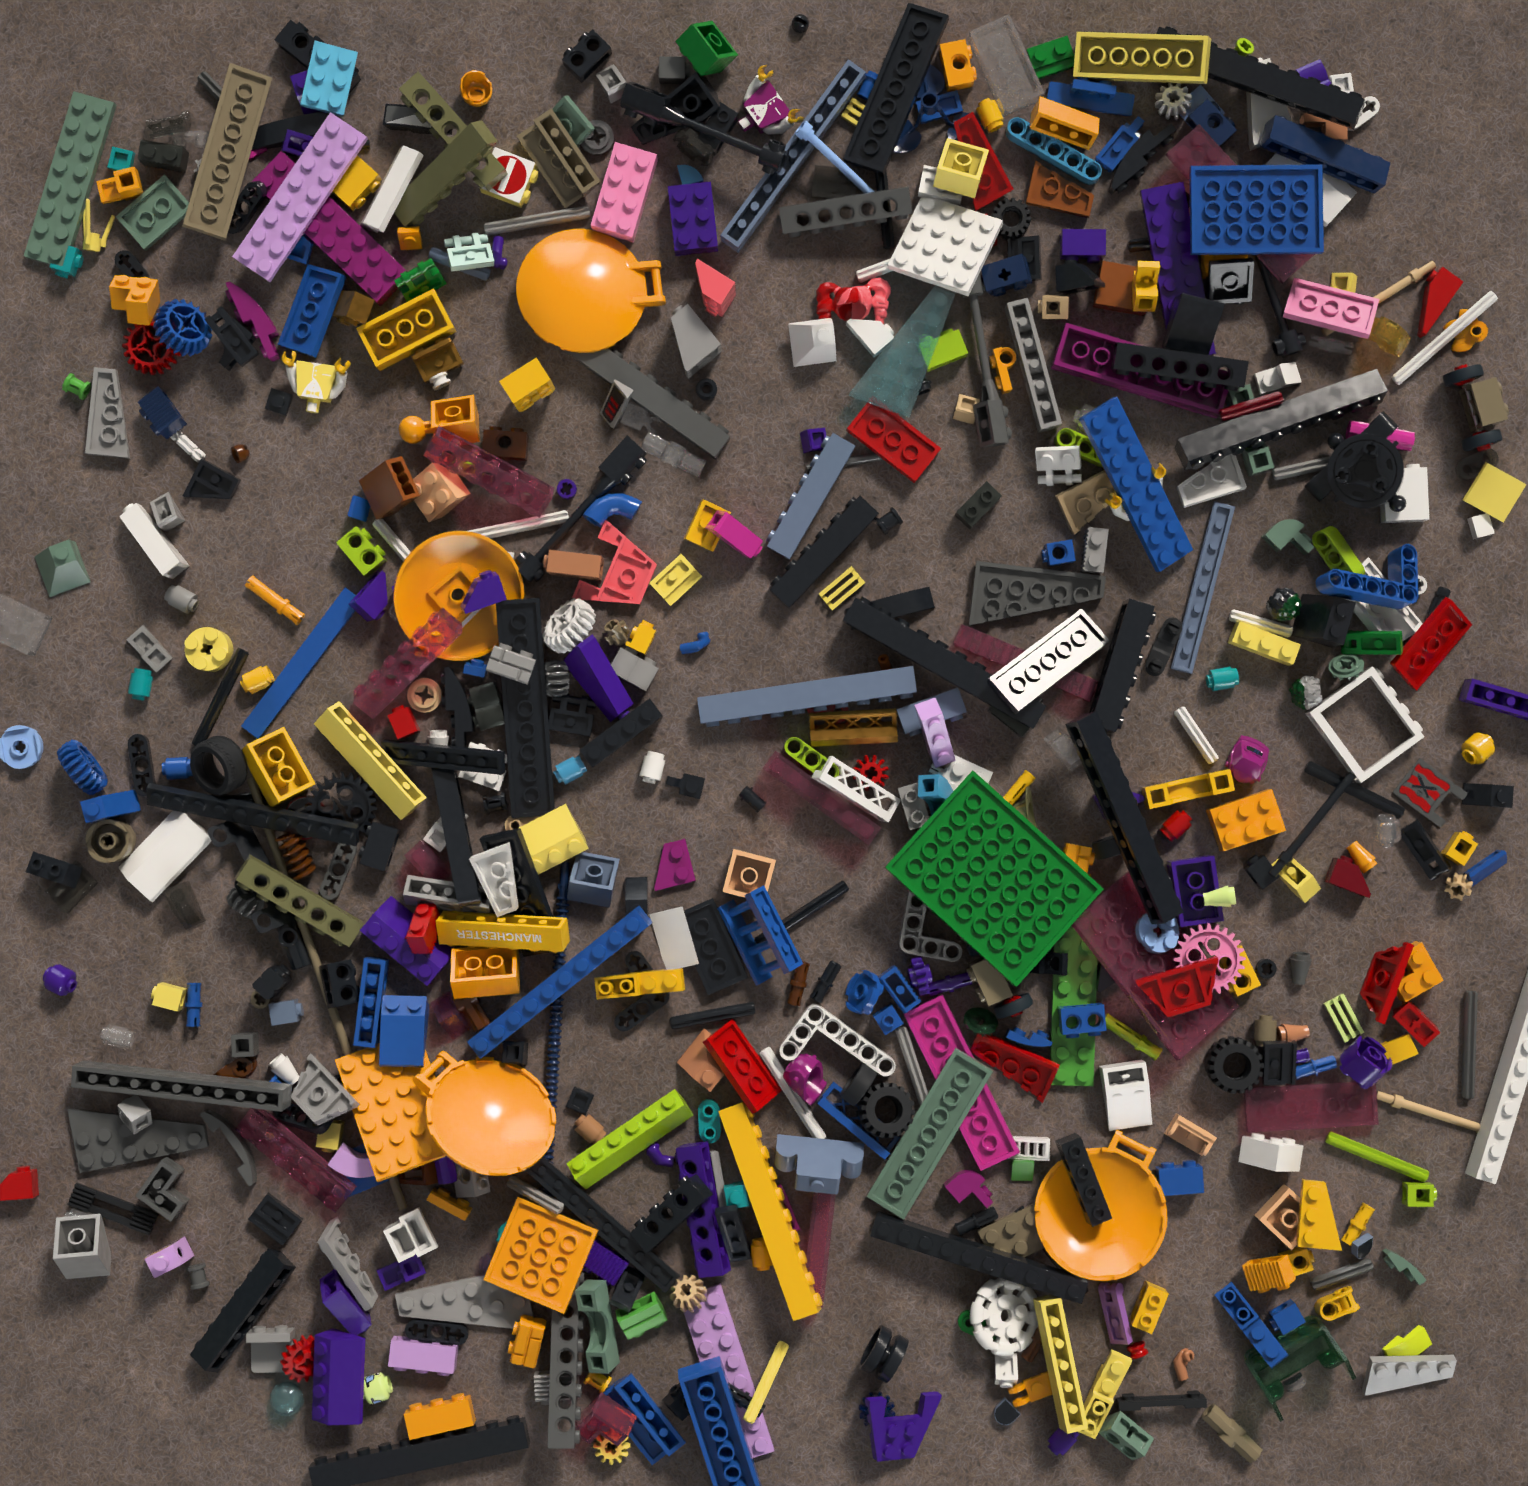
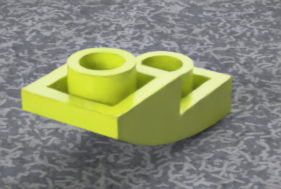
M1418 1325L1404 1338L1397 1335L1382 1350L1385 1356H1414L1426 1350L1432 1345V1342L1425 1328Z

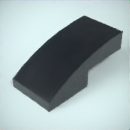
M1047 952L1030 973L1067 975L1068 953Z

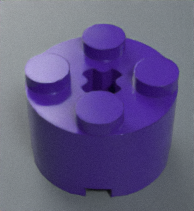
M1359 1036L1341 1054L1340 1061L1342 1065L1340 1070L1344 1075L1350 1076L1361 1088L1368 1089L1375 1085L1392 1068L1391 1058L1387 1059L1385 1056L1387 1051L1379 1042L1371 1037L1363 1039L1362 1036Z

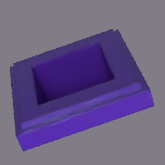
M825 428L807 429L800 432L803 453L824 449L820 446L827 436Z

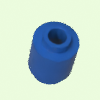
M188 757L166 758V761L162 763L163 776L166 775L168 780L189 779L190 776H193L190 759Z

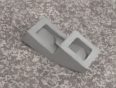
M144 625L127 638V641L155 672H158L173 658Z

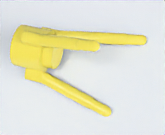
M89 199L85 200L83 214L84 238L82 249L100 252L101 247H106V241L115 216L111 215L103 237L100 239V234L90 232Z

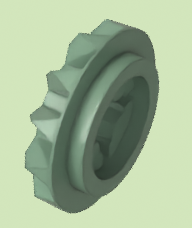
M1340 654L1330 661L1329 672L1333 678L1338 677L1340 681L1348 678L1350 681L1351 677L1358 678L1359 673L1364 672V661L1356 654Z

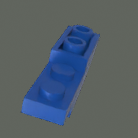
M1232 1282L1215 1294V1297L1271 1369L1289 1356Z

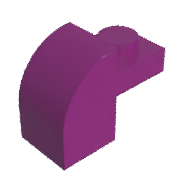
M961 1170L943 1183L945 1188L959 1203L972 1192L986 1208L993 1203L990 1198L993 1195L985 1185L980 1186L985 1181V1178L974 1170Z

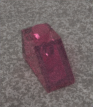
M420 840L404 855L426 878L445 880L451 874V869L424 840Z

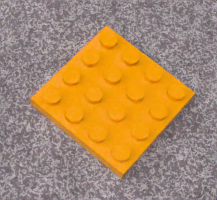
M517 1197L483 1280L565 1314L599 1230L564 1215L555 1214L540 1205Z

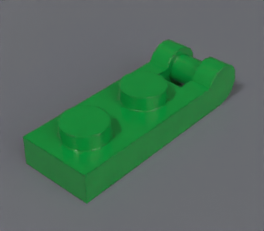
M1348 630L1344 645L1341 646V653L1401 655L1403 653L1402 631ZM1352 640H1356L1357 646L1352 645Z

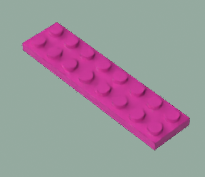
M943 994L912 1008L904 1014L935 1080L955 1048L974 1058ZM986 1083L959 1127L980 1171L1020 1153Z

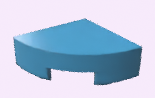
M677 165L682 185L704 182L701 174L695 168L689 165Z

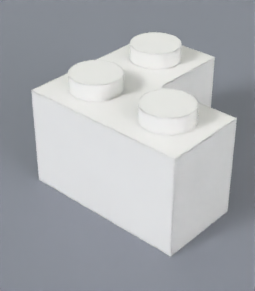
M1252 1133L1251 1136H1242L1238 1162L1275 1172L1300 1171L1303 1145L1295 1144L1294 1139L1270 1137V1140L1264 1139V1134Z

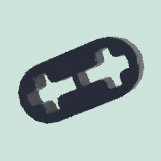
M122 250L115 255V264L124 275L136 277L133 273L136 270L139 274H143L142 277L150 278L147 270L129 251ZM123 256L126 258L130 257L128 259V262L132 265L130 268L125 264L121 265L123 262L121 258Z

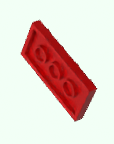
M874 396L870 398L846 429L848 433L913 483L917 481L941 450L938 445Z
M1445 597L1404 645L1403 653L1396 655L1390 662V665L1412 689L1417 691L1469 630L1472 623L1451 599Z
M733 1019L725 1023L703 1041L709 1053L752 1114L758 1112L782 1091Z

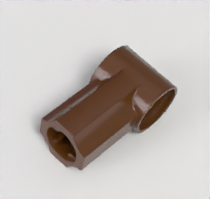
M452 996L455 1006L460 1013L464 1014L474 1033L491 1023L480 1005L479 997L454 999Z

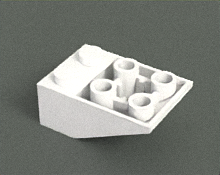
M1141 1059L1099 1066L1109 1131L1152 1125L1150 1087L1146 1062Z

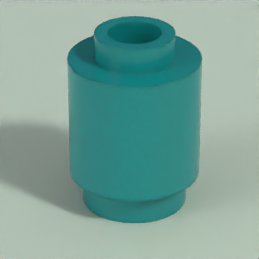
M1230 666L1209 670L1208 675L1205 676L1206 685L1208 688L1211 687L1212 691L1234 688L1235 685H1239L1238 671Z
M134 668L128 688V694H132L131 699L145 701V697H150L153 681L152 671Z

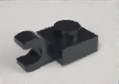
M684 773L683 779L667 776L666 785L679 787L680 795L700 799L705 778Z

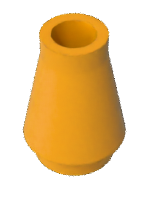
M1355 841L1346 848L1354 864L1359 866L1363 874L1377 864L1374 860L1375 857L1362 847L1358 841Z

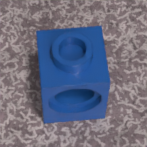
M1072 539L1047 543L1044 545V549L1041 550L1042 560L1047 562L1048 567L1076 561ZM1054 548L1062 550V559L1053 557L1052 551Z
M891 1003L872 1014L885 1035L904 1024Z
M1291 1299L1269 1311L1271 1316L1269 1322L1275 1331L1279 1330L1283 1335L1306 1322L1297 1305Z

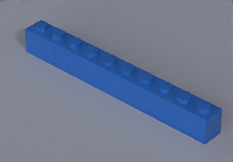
M639 905L467 1041V1043L480 1059L483 1058L653 922Z

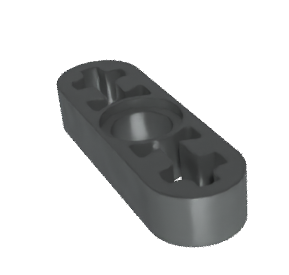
M339 843L320 887V893L325 899H335L340 895L357 854V846L350 845V849L353 851L352 853H347L345 859H349L347 863L344 860H337V856L343 857L344 850L342 846H347V844ZM337 863H341L345 867V872L341 876H337L333 872V867ZM329 876L341 880L340 884L335 882L333 889L336 890V893H331L330 896L327 895L328 891L325 889L333 881L328 879Z

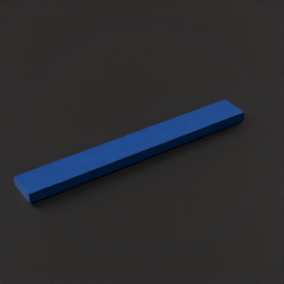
M346 587L343 589L241 725V727L257 739L262 737L355 613V610L348 605L356 596Z

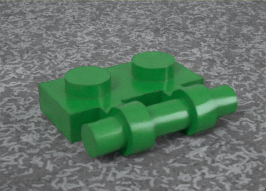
M431 258L425 262L417 263V267L409 272L404 271L400 274L399 278L394 280L407 302L433 288L436 291L447 284Z

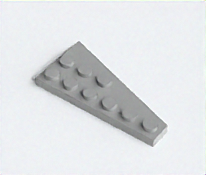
M485 1274L395 1294L399 1316L513 1329L515 1321L519 1322L521 1315H529L534 1318L530 1299L483 1280Z

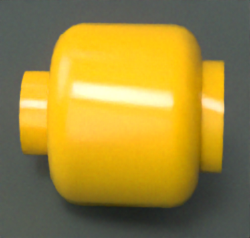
M1474 733L1462 744V757L1470 764H1483L1495 752L1492 737L1488 734Z

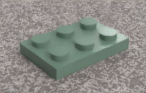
M164 174L121 211L116 218L140 246L147 251L185 218L189 201Z

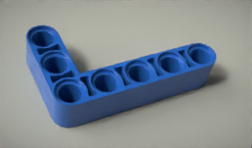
M1404 544L1388 554V580L1333 569L1316 579V587L1320 593L1400 610L1418 600L1417 551L1411 544Z

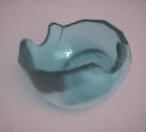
M282 1382L276 1385L270 1393L271 1407L281 1416H293L300 1412L305 1400L303 1399L302 1390L293 1382Z

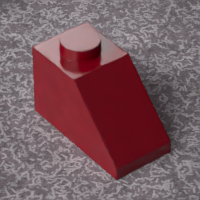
M1343 855L1340 856V859L1333 857L1324 882L1370 898V890L1359 866L1352 864L1353 859Z

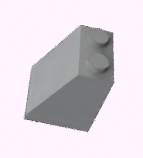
M689 304L684 307L680 305L672 312L671 321L685 375L689 379L720 354L722 349L721 343Z
M101 1214L56 1218L53 1260L66 1279L110 1275L111 1251Z

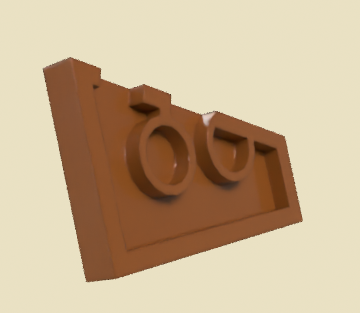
M1035 160L1026 204L1089 218L1094 195L1075 183L1067 181L1055 171L1047 169Z

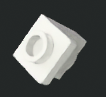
M1017 1353L1011 1356L995 1355L994 1383L1000 1385L1001 1388L1013 1387L1018 1381Z

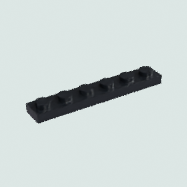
M388 739L381 741V748L396 764L497 775L505 773V751Z

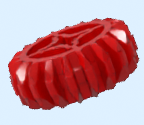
M153 319L150 325L133 324L134 329L127 328V331L131 334L130 336H123V339L128 341V343L122 344L124 349H128L123 353L125 357H130L127 361L128 364H134L133 368L136 371L141 369V373L145 375L149 371L152 376L156 374V369L160 374L164 373L163 367L171 370L169 363L177 364V361L173 358L174 355L181 356L180 352L174 354L173 349L169 348L161 358V350L166 347V344L159 343L161 337L155 338L151 333V330L154 329L155 321ZM143 334V341L136 345L139 337ZM151 341L155 343L153 345V351L148 348L151 346ZM138 354H149L154 362L141 361Z

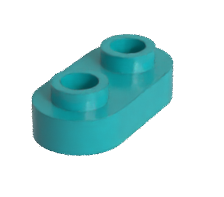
M713 1099L703 1100L698 1107L699 1135L704 1142L708 1141V1143L716 1142L721 1135V1122L718 1112L720 1107ZM711 1107L713 1109V1113L706 1114L705 1108ZM712 1129L714 1131V1134L712 1136H708L706 1134V1130Z

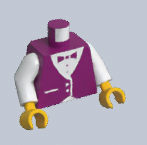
M767 65L759 67L758 75L749 85L743 99V110L747 115L737 122L743 132L755 126L760 134L764 132L768 135L783 134L794 125V122H802L804 117L800 116L796 119L795 115L800 109L789 110L770 81L767 80L765 82L766 78L773 76V70L769 71L766 75L764 69Z

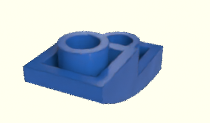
M1014 1027L1013 1030L1008 1028L1004 1035L1010 1040L1029 1046L1046 1047L1051 1046L1053 1043L1048 1039L1050 1035L1039 1029L1037 1032L1031 1030L1028 1038L1025 1037L1026 1032L1017 1027Z

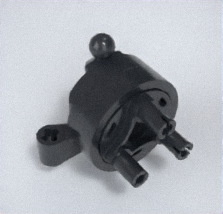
M1383 411L1361 434L1351 436L1346 440L1340 433L1331 434L1328 437L1327 444L1334 451L1328 465L1304 487L1318 502H1321L1333 491L1337 496L1334 499L1335 502L1341 500L1355 508L1372 509L1389 502V507L1392 511H1403L1407 504L1406 499L1401 495H1397L1404 479V463L1396 448L1399 443L1395 441L1392 444L1387 440L1399 426Z

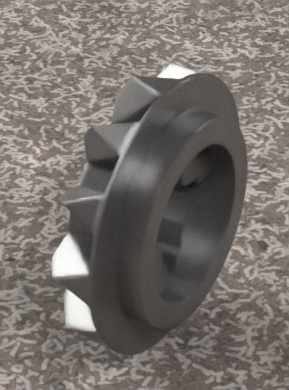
M592 120L590 123L596 129L598 135L603 136V138L600 139V145L598 146L595 140L591 141V138L594 137L593 131L581 146L592 155H602L609 151L614 143L613 130L604 121Z

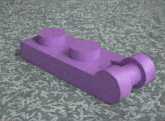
M1108 1282L1100 1283L1098 1291L1110 1343L1128 1345L1133 1342L1122 1296L1124 1291L1123 1285L1121 1283H1112V1285Z

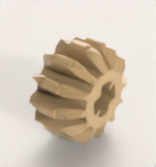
M683 1275L682 1281L676 1279L677 1286H670L673 1292L670 1294V1299L674 1301L673 1305L675 1308H680L684 1313L687 1310L694 1313V1307L696 1306L701 1309L700 1302H704L707 1299L704 1296L707 1293L704 1282L701 1279L697 1280L695 1275H691L690 1278L687 1275Z

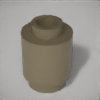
M1259 1015V1019H1255L1254 1040H1256V1046L1263 1047V1041H1276L1277 1020H1273L1272 1015Z

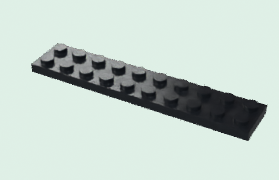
M540 598L504 600L496 603L499 644L503 643L511 646V651L520 654L521 650L532 653V658L536 659L528 685L501 676L511 817L543 816L555 809Z

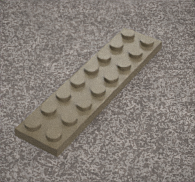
M232 63L229 64L182 227L224 241L226 240L272 77Z

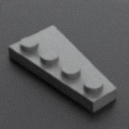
M94 367L85 454L130 459L118 371L116 369Z

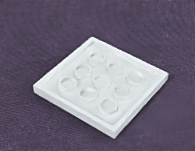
M921 197L888 263V269L969 296L1003 226V220L940 199Z

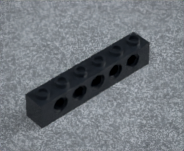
M1115 342L1111 368L1116 369V374L1129 375V372L1133 371L1138 372V377L1151 379V374L1160 375L1159 380L1172 382L1174 377L1181 378V383L1194 385L1195 381H1202L1205 387L1216 388V384L1225 385L1224 389L1238 391V387H1245L1249 361ZM1135 354L1141 357V364L1138 367H1133L1130 363L1131 357ZM1157 357L1163 361V366L1159 370H1155L1152 367V362ZM1177 361L1184 363L1185 368L1181 373H1176L1174 370V364ZM1199 364H1203L1206 367V373L1201 377L1196 374V367ZM1221 367H1225L1228 371L1227 377L1223 380L1217 375Z

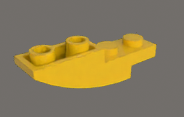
M683 968L625 973L594 978L597 1000L685 990Z

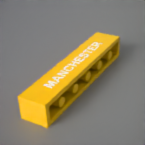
M443 911L436 920L439 944L448 946L460 945L470 948L488 947L490 949L509 948L510 950L526 949L534 952L543 950L558 953L563 952L570 942L568 920L562 917L510 914L497 917L496 914Z

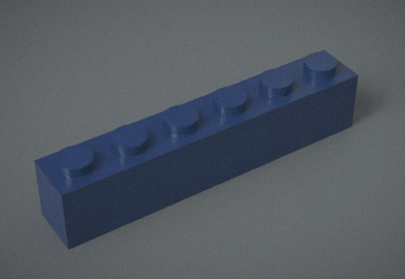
M1275 115L1265 124L1260 147L1303 165H1322L1323 173L1375 194L1386 185L1391 162L1383 160L1380 156L1366 153L1361 148L1347 145L1341 140L1330 138L1322 132L1308 129L1305 125L1296 124L1283 116Z

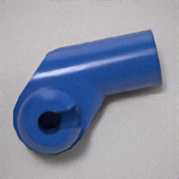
M698 633V641L680 644L681 653L684 655L698 652L709 645L711 640L709 639V633Z

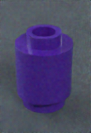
M1058 1427L1047 1440L1050 1443L1048 1448L1055 1455L1058 1456L1060 1453L1064 1456L1075 1444L1080 1434L1078 1432L1067 1434Z

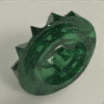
M971 1008L964 1015L963 1023L967 1025V1030H973L974 1035L979 1033L982 1037L986 1034L991 1036L997 1030L998 1020L987 1009ZM983 1019L982 1025L977 1024L979 1021Z

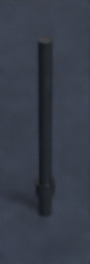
M1348 772L1287 850L1282 851L1277 857L1278 861L1268 872L1272 877L1276 878L1284 866H1288L1293 860L1292 856L1356 778L1354 774Z

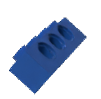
M369 956L364 958L353 1046L376 1048L378 1043H380L383 995L386 994L390 959Z

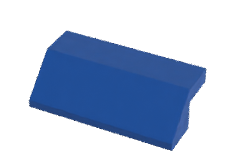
M632 1373L617 1380L602 1395H598V1398L651 1465H654L666 1454L669 1457L686 1443Z

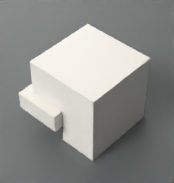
M420 1207L400 1216L398 1221L388 1225L383 1231L398 1263L415 1254L417 1257H420L438 1248V1244Z

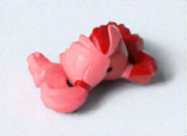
M874 278L864 286L841 288L834 283H823L816 290L818 302L816 314L819 316L818 319L831 318V311H834L840 319L847 322L849 319L863 320L873 307L875 321H881L884 324V319L887 317L886 310L889 306L887 299L891 294V287L888 281L882 278ZM831 293L835 295L833 300L830 298Z

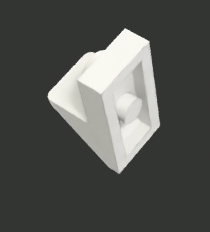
M1296 362L1282 363L1274 368L1254 374L1260 395L1302 382Z

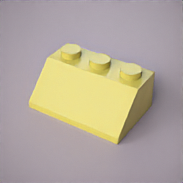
M566 804L519 827L523 833L538 875L589 849L582 831Z

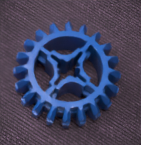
M175 298L171 302L167 301L162 307L160 306L154 316L153 328L156 329L155 336L161 337L159 343H165L166 349H173L174 354L179 351L182 357L186 354L191 357L195 353H201L209 345L212 338V329L204 320L206 312L201 313L199 311L200 306L194 307L192 301L186 304L184 299L178 301Z
M70 740L58 749V760L61 762L64 771L67 772L69 777L83 792L94 795L103 790L108 783L107 775L92 753L77 740Z

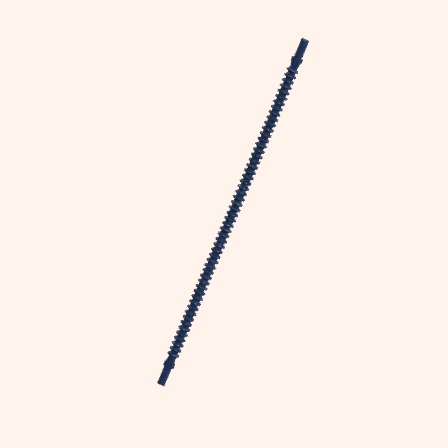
M562 862L560 884L557 886L559 897L556 898L559 900V903H556V906L559 907L556 910L558 916L555 917L569 919L566 914L569 913L567 907L570 906L567 903L570 862ZM564 951L553 954L555 956V960H553L555 966L552 967L555 969L554 972L566 963L564 957L567 955L564 954ZM561 996L550 1004L552 1010L549 1011L552 1013V1016L549 1017L552 1022L549 1023L551 1029L548 1030L551 1032V1035L548 1036L550 1038V1042H548L550 1048L547 1050L550 1053L547 1055L549 1060L546 1063L549 1064V1067H546L549 1072L546 1073L548 1079L545 1082L548 1085L545 1088L549 1094L548 1098L554 1108H557L555 1102L558 1101L555 1099V1096L558 1095L556 1083L559 1082L556 1080V1077L559 1076L557 1070L560 1069L557 1067V1064H560L557 1059L560 1058L558 1052L561 1049L558 1046L561 1045L559 1039L562 1038L559 1036V1033L562 1032L559 1029L562 1026L560 1020L563 1019L560 1017V1014L563 1013L561 1011V1007H563L561 1001L564 1000ZM553 1142L544 1155L550 1162L554 1158L552 1153L555 1150L552 1149V1146H555ZM543 1186L539 1187V1190L548 1194L549 1196H552V1194L549 1193V1191L546 1188H544Z

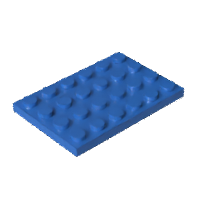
M1322 165L1190 166L1191 255L1322 254L1324 252Z

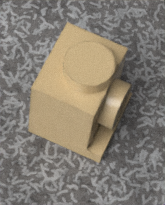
M1043 295L1042 300H1038V313H1042V319H1068L1069 295ZM1052 302L1058 304V308L1056 310H1052L1050 308V304Z

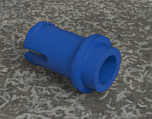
M868 71L857 93L859 97L868 100L877 79V73Z

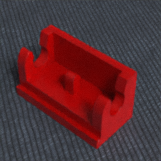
M1411 1000L1407 1002L1402 1001V1005L1393 1010V1017L1423 1047L1440 1034L1438 1027Z

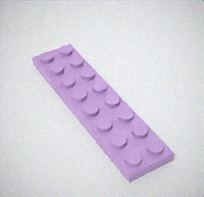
M330 112L232 257L268 282H271L368 140L367 136Z
M721 1283L707 1287V1293L704 1294L707 1299L704 1302H700L701 1309L696 1306L694 1307V1313H691L689 1310L684 1313L699 1361L702 1362L720 1356L728 1382L744 1393L745 1391L749 1392V1396L753 1397L756 1390ZM735 1403L752 1457L755 1458L775 1451L763 1412L759 1418H756L753 1424H750L743 1420L746 1409L743 1407L740 1409L737 1407L738 1404Z

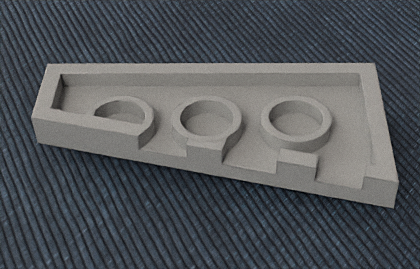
M335 1217L329 1221L317 1243L320 1250L331 1261L332 1267L342 1277L345 1286L355 1296L356 1302L362 1306L364 1311H367L373 1307L378 1295L366 1271L361 1272L360 1259L356 1253H351L347 1245L350 1240L346 1233L342 1235L337 1226L341 1222L338 1217Z
M1454 1355L1370 1356L1362 1391L1364 1396L1452 1378L1457 1360Z

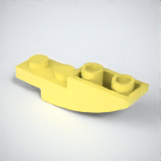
M1111 1349L1104 1365L1101 1364L1084 1403L1088 1429L1077 1432L1096 1439L1114 1403L1113 1398L1132 1363L1130 1357Z

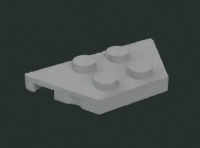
M310 1053L307 1057L309 1064L306 1071L301 1072L298 1084L294 1088L291 1098L314 1123L321 1125L358 1107L360 1103Z

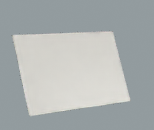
M683 906L649 914L666 969H679L699 964Z

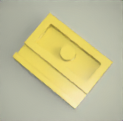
M680 554L649 584L672 606L702 578V575Z

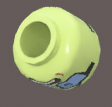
M382 1372L364 1377L363 1400L366 1399L370 1405L389 1399L390 1393L393 1392V1386L388 1375L385 1376Z

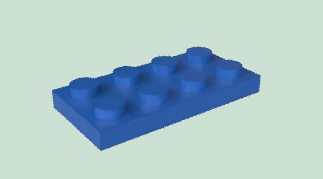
M307 265L277 345L314 358L317 357L345 283V275L314 265Z

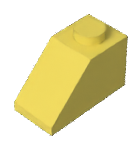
M1294 858L1279 873L1281 880L1304 903L1321 889L1314 876ZM1277 859L1275 862H1273L1271 865L1274 866L1275 863L1278 861V859Z

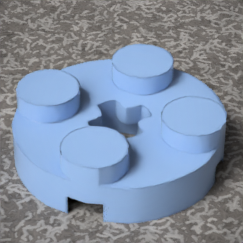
M23 725L12 726L0 738V758L10 767L16 769L29 768L42 757L43 741L33 728ZM19 741L26 745L23 753L15 748V746L19 745Z
M1145 913L1136 923L1135 933L1137 940L1150 953L1161 954L1167 952L1177 945L1179 938L1177 918L1175 917L1164 924H1151L1147 913ZM1157 926L1161 929L1159 937H1157V933L1153 932V929L1157 928Z

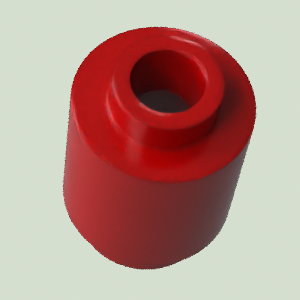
M1176 810L1162 824L1163 827L1160 831L1170 842H1173L1175 839L1178 840L1192 826L1190 823L1192 818L1184 810L1181 813Z

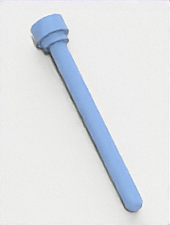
M804 121L794 133L798 138L805 141L808 140L863 193L875 192L814 134L813 126L808 121Z

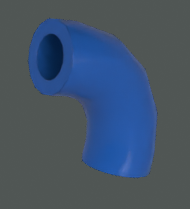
M624 493L607 494L596 499L586 509L583 517L598 527H601L604 521L612 515H622L632 520L642 501Z

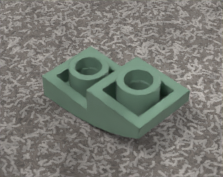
M1386 1248L1382 1250L1386 1256L1383 1260L1390 1269L1395 1268L1398 1272L1403 1271L1410 1282L1414 1280L1418 1285L1427 1281L1417 1268L1399 1254Z

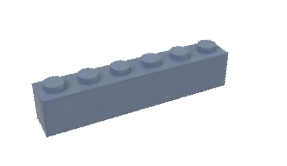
M832 433L831 437L826 436L820 447L824 449L820 456L816 454L812 459L810 466L813 468L809 475L806 473L803 475L799 482V485L802 487L798 494L793 492L788 501V504L791 506L787 513L782 511L777 520L780 525L776 531L771 530L766 539L769 542L768 548L789 560L792 558L855 449V445Z

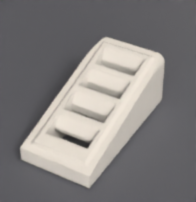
M1013 1136L1019 1150L1021 1142H1025L1024 1154L1019 1153L1008 1159L1050 1160V1139L1048 1137ZM1030 1143H1033V1154H1029ZM1039 1143H1042V1154H1038Z

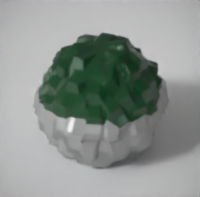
M1307 675L1297 679L1289 689L1292 703L1302 708V710H1313L1314 707L1322 703L1320 679Z

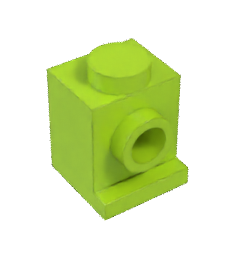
M1402 1181V1203L1407 1207H1434V1201L1437 1200V1190L1430 1182ZM1421 1189V1196L1416 1197V1190Z

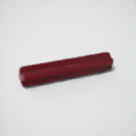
M1277 391L1219 410L1221 420L1226 421L1283 403V396L1281 392Z

